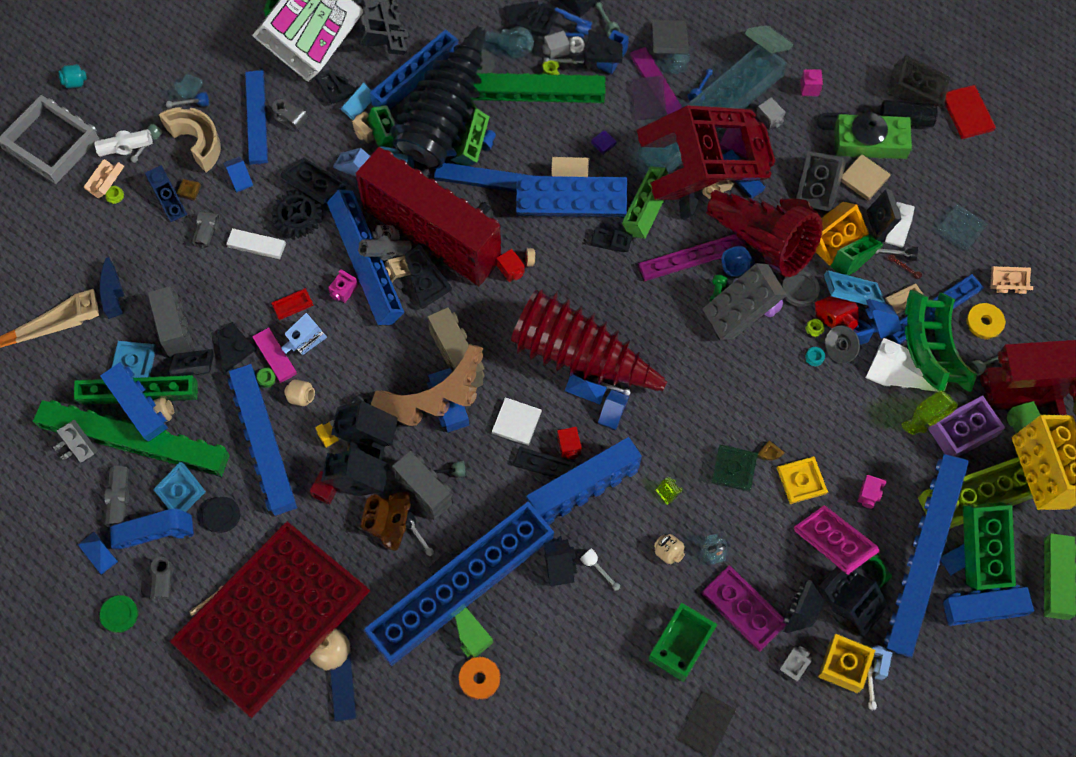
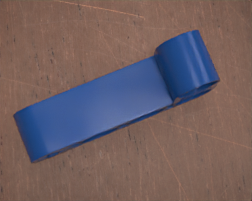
M179 509L165 510L110 527L112 549L128 548L167 536L182 539L184 536L189 535V537H192L194 535L192 515Z

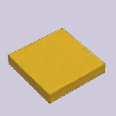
M815 457L777 467L790 504L828 493Z

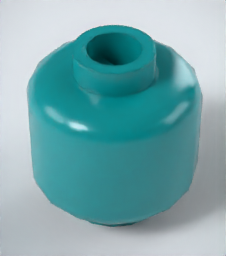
M77 64L63 66L61 71H59L60 83L67 89L82 87L83 81L87 80L85 70H81Z

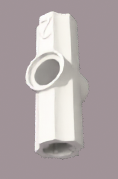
M148 129L134 133L119 131L115 137L96 141L95 148L99 156L113 153L128 155L132 152V149L153 144V140Z

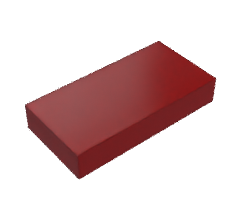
M306 288L271 303L279 320L314 306Z

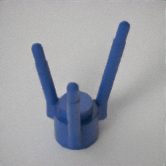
M555 8V11L563 14L564 18L577 23L576 31H579V33H565L567 37L584 38V35H588L592 22Z

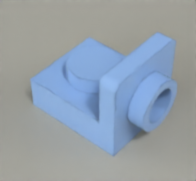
M882 646L871 647L875 650L873 657L879 658L875 660L873 665V671L876 672L875 678L884 680L888 677L892 652L886 651L887 649Z

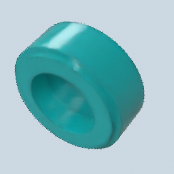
M811 347L808 349L805 359L809 365L819 366L825 359V353L819 347Z

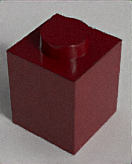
M320 471L310 489L312 497L330 505L339 488L322 482L323 471Z

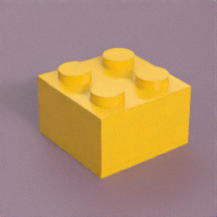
M835 634L830 640L818 677L858 693L864 687L875 650Z

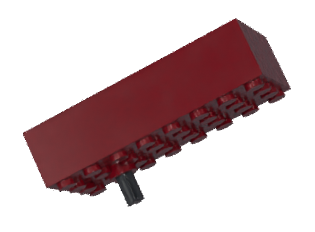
M378 147L358 169L356 178L365 212L385 225H394L399 230L400 235L415 245L420 243L427 246L433 251L430 252L436 258L442 256L446 259L443 261L444 264L480 287L497 266L496 258L501 255L500 224L496 219L486 216L491 209L488 203L481 202L477 208L470 206L465 199L456 197L451 190L439 186L434 179L427 178L420 170L413 169L403 159L399 160L389 150H384L381 147Z

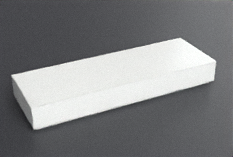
M232 229L227 241V247L276 259L281 258L286 245L284 240Z

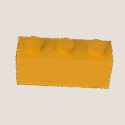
M842 202L821 218L823 230L816 253L828 265H832L839 249L869 235L857 204Z

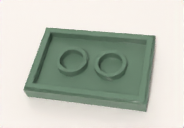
M767 25L748 28L745 32L746 36L770 53L790 50L794 45Z

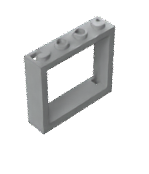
M40 95L0 136V146L57 184L95 142L99 140L94 126L85 124L77 115H71L65 107L62 106L60 108L51 98L47 99ZM46 109L84 133L53 167L48 166L14 143Z

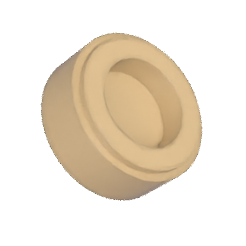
M534 248L526 249V267H533L535 264Z

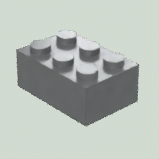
M170 286L148 292L160 343L167 355L173 357L177 353L190 352V344H193V341L187 330L189 327L188 322L183 315L184 307L177 292L174 293Z
M410 451L392 466L395 479L407 492H411V496L433 520H436L452 506L451 489L445 482H439L435 471L431 468L427 469L423 465L425 463L418 454L414 455Z

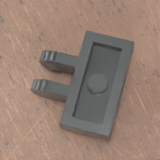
M75 420L57 430V433L63 440L55 444L53 449L59 450L65 444L70 448L69 451L64 452L60 456L62 460L74 454L81 463L98 452Z

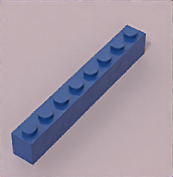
M338 189L327 202L377 325H392L404 314V310L380 257H364L359 254V242L361 240H373V237L353 191Z
M249 364L229 371L231 378L227 380L230 389H234L236 393L233 399L236 407L240 406L241 412L238 413L241 424L245 423L246 429L243 432L246 440H250L252 445L248 448L251 457L256 458L257 464H254L257 476L261 475L262 481L259 482L262 493H266L268 497L265 500L268 511L272 510L274 516L297 509L254 369Z

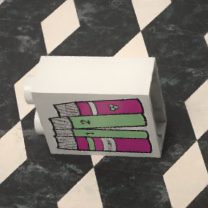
M279 0L252 36L306 81H310L320 72L363 14V9L352 0Z

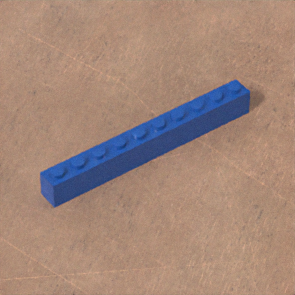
M944 454L943 459H938L936 471H939L937 478L932 479L930 489L933 490L932 497H927L924 507L928 509L926 517H921L919 528H922L920 536L916 535L913 547H916L914 555L910 554L907 565L911 567L909 575L904 574L902 586H905L903 594L899 593L896 601L899 609L897 613H893L890 625H893L892 633L887 632L884 644L888 645V651L909 658L913 656L967 471L968 460Z

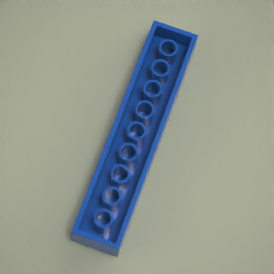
M529 502L525 503L364 629L366 635L392 667L541 549L544 543L551 541L554 531Z

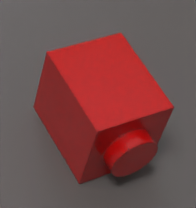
M513 249L496 258L497 267L509 282L520 279L525 273V265Z
M577 427L557 430V439L562 458L574 459L581 455L582 447Z

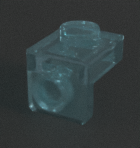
M186 74L181 83L176 81L174 86L181 97L194 99L202 87L203 81Z

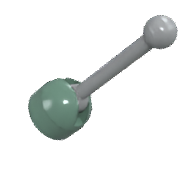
M150 124L147 128L153 140L158 139L163 133L161 129L153 124ZM146 146L140 147L137 153L131 156V162H137L138 156Z

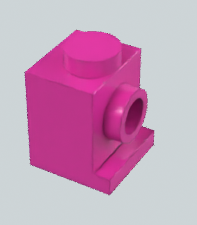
M340 270L338 276L328 287L330 296L336 301L341 300L346 303L358 287L355 277Z
M867 475L863 480L857 502L862 503L866 508H874L876 501L880 502L882 489L886 485V481Z

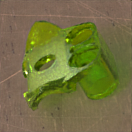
M940 390L922 401L917 406L912 419L904 421L901 426L907 433L912 435L926 433L927 428L924 425L932 426L946 418L956 410L958 403L951 398L950 394Z

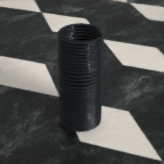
M884 99L881 104L880 116L910 117L911 126L917 125L933 128L937 121L938 106Z

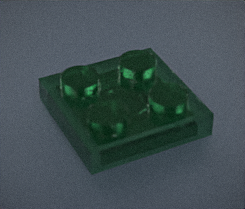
M719 444L711 483L750 492L758 453Z

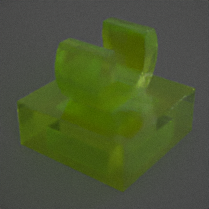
M670 476L665 478L655 489L667 505L672 503L683 490L682 487L679 488L675 484L676 480L671 479Z

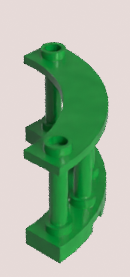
M910 290L905 309V315H908L905 335L908 350L915 367L921 370L923 373L922 377L938 391H944L947 382H957L962 388L971 392L977 373L972 371L963 362L956 350L952 336L951 319L955 299L939 292L937 300H928L927 296L915 290ZM926 307L936 308L934 322L924 321ZM925 329H934L936 342H927ZM931 350H938L942 361H936Z

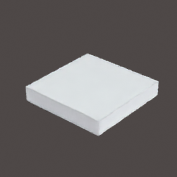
M505 397L492 434L529 446L542 410Z

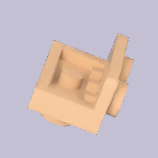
M991 267L990 288L997 289L996 293H1008V290H1015V293L1027 294V290H1033V286H1030L1031 268Z

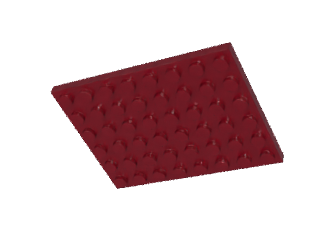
M286 521L170 642L252 719L362 601L370 590Z

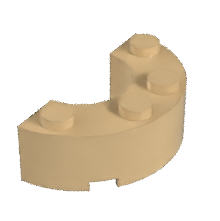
M178 107L159 114L164 127L174 138L185 134L198 138L191 152L199 166L205 172L209 171L218 160L221 149L220 139L212 120L205 113L194 108L189 110Z

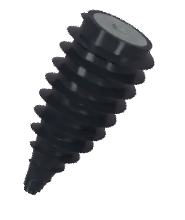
M479 26L474 28L460 45L454 47V52L445 53L442 57L443 60L433 63V70H429L424 74V80L416 85L417 91L409 95L410 102L403 105V113L399 114L396 118L397 125L390 128L395 148L402 154L413 156L414 162L420 165L439 169L443 166L446 157L454 158L457 155L452 146H460L462 144L457 134L467 133V129L462 122L472 121L467 110L476 109V105L471 98L480 96L474 84L482 83L481 78L477 75V70H482L479 61L480 56H483L481 52L486 37L484 28Z

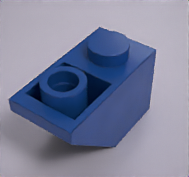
M871 299L866 300L868 305L866 313L869 319L873 321L870 323V326L874 328V333L877 332L882 339L902 331L899 317L891 305Z

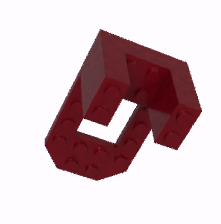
M687 105L637 129L638 141L641 147L664 148L677 142L681 153V161L684 165V168L650 182L654 199L677 200L722 180H766L770 178L772 173L770 168L774 166L775 158L766 126L754 118L756 114L752 109ZM715 127L740 128L748 160H724Z
M1076 340L1005 344L998 353V360L1000 364L1002 363V367L987 368L980 377V383L985 389L984 398L993 410L1012 409V407L1034 401L1036 407L1049 406V415H1067L1063 399L1070 394L1073 397V411L1076 415Z

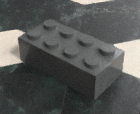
M755 264L707 304L703 311L720 340H732L785 298L787 294L768 264Z

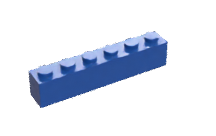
M445 29L370 92L372 105L374 107L388 106L389 110L392 109L416 88L418 82L424 80V74L427 71L433 70L434 62L443 60L442 57L445 53L454 52L453 49L458 45V39Z

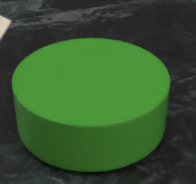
M263 368L257 372L256 380L259 386L269 388L274 385L276 376L272 369Z

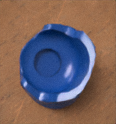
M735 246L725 250L721 258L723 270L727 276L741 277L755 265L753 255L743 246Z

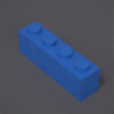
M119 362L100 375V377L143 438L149 442L168 429L165 424L167 419L161 411L157 413L154 408L156 406L154 400L150 396H145L143 391L146 389L139 380L135 382L132 377L135 374L128 365L125 367Z
M1019 585L1002 591H1000V588H993L988 590L987 593L972 591L965 596H961L960 593L948 595V598L943 602L948 625L954 626L1028 616L1034 612L1028 587L1020 588Z

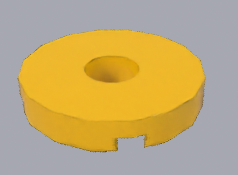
M980 303L973 306L969 311L966 323L969 326L970 332L976 337L990 339L997 337L1005 327V317L996 306ZM981 318L989 319L990 324L982 323Z

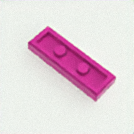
M270 328L252 336L280 383L297 374Z

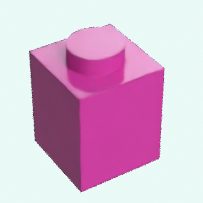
M821 70L803 71L800 80L801 96H819L823 85Z

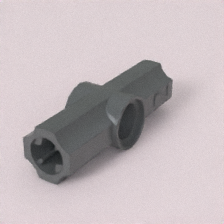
M382 236L376 240H361L358 252L364 257H380L381 260H389L394 256H405V253L411 250L412 245L410 241L391 240L389 236Z
M113 466L110 468L109 486L105 490V504L107 506L105 525L107 527L125 522L126 505L129 504V489L127 488L129 469L127 467Z

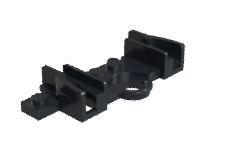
M352 0L356 4H361L362 2L364 5V14L356 26L358 30L366 31L360 41V45H387L389 54L405 55L407 52L405 39L409 35L405 28H400L399 16L401 13L395 12L399 7L395 0Z

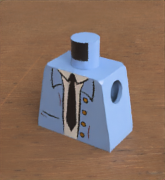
M306 313L285 332V336L290 341L283 345L281 349L287 356L296 350L304 355L325 340L327 336Z

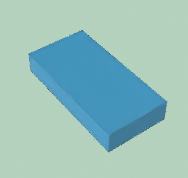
M363 83L341 107V110L350 119L354 120L371 102L370 92L372 90Z

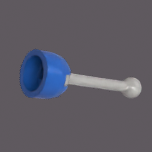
M201 92L196 95L195 99L177 102L167 101L165 105L167 108H171L175 105L196 103L200 107L209 106V98L207 92Z

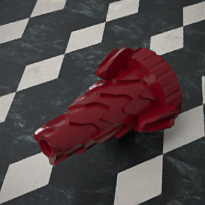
M718 190L710 193L711 198L707 205L706 214L717 219L726 228L736 232L737 237L745 240L752 248L760 251L765 258V264H768L771 270L784 277H792L804 269L812 259L822 237L823 221L808 201L782 198L779 201L780 206L774 207L764 201L760 203L751 198L745 199L733 193L728 194Z

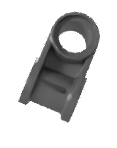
M278 99L272 104L275 120L293 131H297L308 117L301 108L295 107L283 99Z

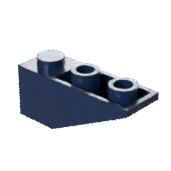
M162 165L145 172V176L170 222L186 216L187 213Z

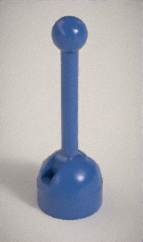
M712 69L706 70V76L699 88H693L688 94V99L691 102L698 104L702 100L703 91L701 89L708 77L713 74Z

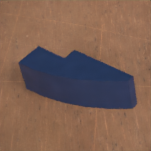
M110 257L105 259L100 278L101 303L108 319L123 314L118 298L125 296Z

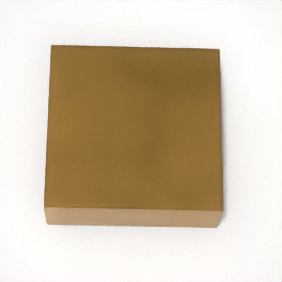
M183 179L177 191V196L195 201L201 184Z

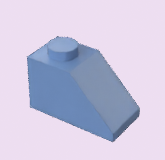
M361 148L340 153L333 168L356 176V172L370 155Z

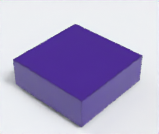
M605 130L591 140V144L602 154L613 148L617 142Z

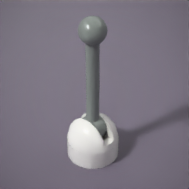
M592 548L580 558L586 566H595L609 581L613 590L618 591L620 589L619 583H615L597 564L598 556Z

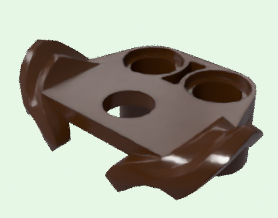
M396 492L387 499L374 494L366 500L361 527L373 536L380 538L383 545L390 550H398L405 533L406 518L411 506V492ZM396 514H400V521L394 524V516Z

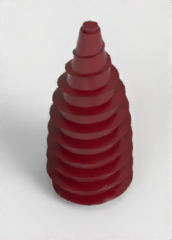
M543 288L540 291H534L511 336V341L517 344V354L528 349L530 350V360L539 354L543 356V366L551 360L556 361L557 372L562 367L568 366L570 367V377L577 371L584 372V380H587L591 375L598 376L599 384L605 379L613 380L614 386L618 382L628 383L629 387L636 385L655 391L664 390L668 381L664 380L665 377L639 357L640 352L635 354L629 348L630 340L623 344L618 339L619 330L610 334L606 330L607 321L599 326L594 322L595 313L588 318L582 315L583 305L577 310H573L570 308V298L564 303L557 300L558 291L551 297L543 293Z

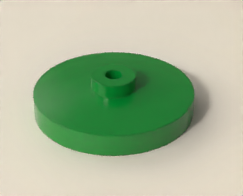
M123 595L111 597L103 604L100 610L102 625L114 633H122L129 630L138 618L137 605L131 598Z

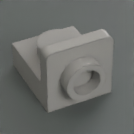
M794 646L780 670L798 682L812 660L810 652L802 646H799V648Z

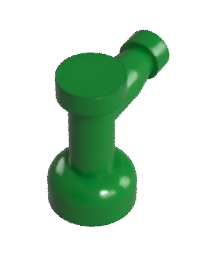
M722 275L713 276L712 282L715 287L713 295L710 296V302L721 293L722 287L727 285L728 279Z

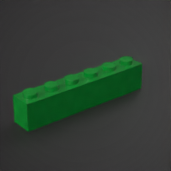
M193 375L133 378L135 382L138 380L146 389L143 393L146 397L150 396L153 400L158 398H165L170 401L197 400L198 381ZM102 379L75 380L74 400L79 404L119 403Z

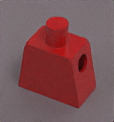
M832 296L815 302L816 317L829 327L847 326L852 330L857 327L859 316L858 306L855 302Z

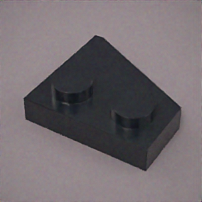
M588 30L587 62L622 63L623 44L593 30Z
M331 69L315 75L317 84L330 104L350 98L359 88V86L354 87L349 84V80L339 76Z
M233 322L217 332L222 364L226 372L256 351L255 347Z

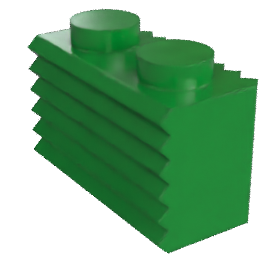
M388 106L371 108L372 110L367 118V122L378 147H393L394 139L391 136L390 128L396 124H394L395 121L391 118L392 115H390L391 112H389Z

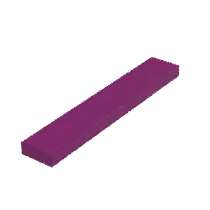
M646 47L630 52L632 60L665 115L681 109V104Z
M736 233L638 263V268L643 280L648 281L722 258L723 252L729 248L743 246L747 249L748 247L743 239L736 236Z

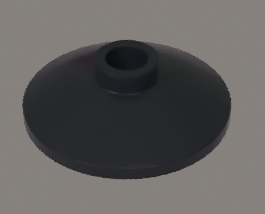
M863 113L853 121L852 133L859 142L865 145H877L886 138L888 126L881 116L874 113Z

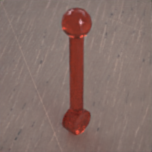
M893 254L888 256L889 261H894L912 273L916 279L922 277L921 272H915L897 260Z

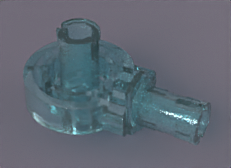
M515 27L511 30L503 29L501 33L491 31L486 33V37H489L486 38V42L499 44L502 46L501 50L507 51L514 58H522L533 49L532 35L523 27Z

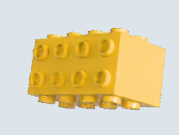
M1040 415L1011 438L1037 510L1071 509L1076 505V422L1073 415Z

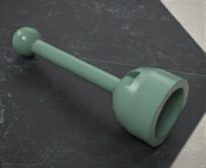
M597 2L595 7L599 9L607 23L605 26L607 35L610 36L613 30L620 32L618 24L609 21L602 9V4Z
M998 356L986 362L981 360L970 362L969 368L979 376L984 373L987 365L998 361Z

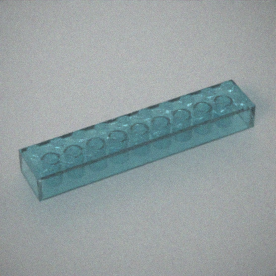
M758 44L687 105L745 109L784 76L787 63L776 53H770ZM715 127L716 133L722 128ZM677 142L664 148L641 147L639 144L638 157L649 167H665L668 173H670L682 163Z

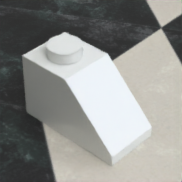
M897 202L902 220L886 236L885 243L903 248L912 222L915 206Z

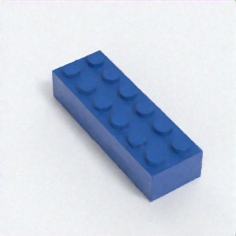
M517 176L516 214L517 216L625 217L627 214V177Z
M627 437L527 495L526 503L529 502L545 522L550 525L554 522V518L559 515H567L574 506L578 505L580 507L587 503L588 498L593 495L597 497L604 493L605 488L610 485L612 487L617 486L621 483L622 478L634 476L638 472L642 455L631 439Z

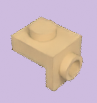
M365 111L357 115L352 122L360 140L364 139L369 143L373 140L372 130L367 126L369 115Z

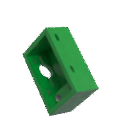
M681 602L648 660L684 682L717 624Z

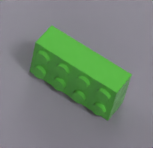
M838 115L835 123V156L860 157L862 154L865 157L907 159L912 150L910 117L881 116L888 126L886 138L877 145H865L859 142L852 133L853 121L859 115Z

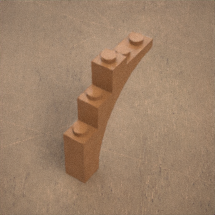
M469 345L456 369L443 382L433 388L412 395H397L387 391L376 390L371 405L398 417L397 421L408 426L417 425L423 417L422 410L435 416H444L449 409V400L461 406H471L477 396L475 393L477 387L470 384L474 381L476 377L475 370L483 358V348L477 345Z

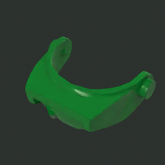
M879 555L872 556L864 562L873 565L878 570L881 576L879 589L892 578V574H890Z

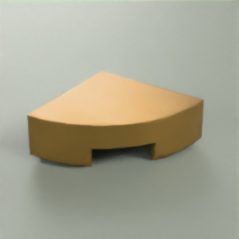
M769 440L759 451L757 457L772 461L782 457L785 452Z

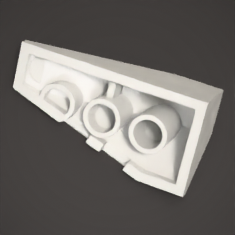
M883 338L867 373V379L883 386L893 385L902 386V388L911 387L944 392L932 387L922 377L923 373L919 368L915 367L907 348Z

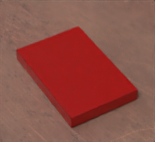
M975 85L942 93L941 98L961 139L995 130L996 127Z

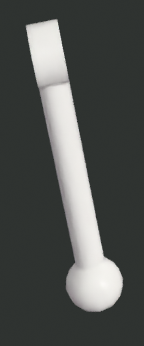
M594 378L592 381L598 383V378ZM604 382L601 383L607 386V388L630 395V390L627 388L622 389Z
M870 666L868 672L870 694L868 706L870 710L877 708V704L874 701L872 666Z

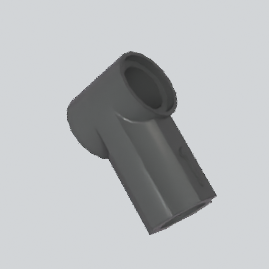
M204 211L198 213L197 228L192 240L193 245L200 248L209 247L213 232L218 229L220 223L219 214Z
M157 557L151 563V570L153 571L151 598L170 599L171 575L174 571V566L165 557ZM166 563V569L163 572H159V566Z

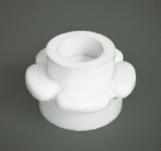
M579 37L571 38L569 41L570 51L572 53L582 52L584 47L583 40Z

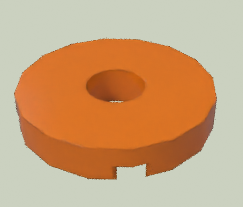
M472 658L465 662L460 670V687L470 698L487 699L499 688V669L488 658ZM483 673L486 677L485 681L482 684L476 683L474 681L475 674Z

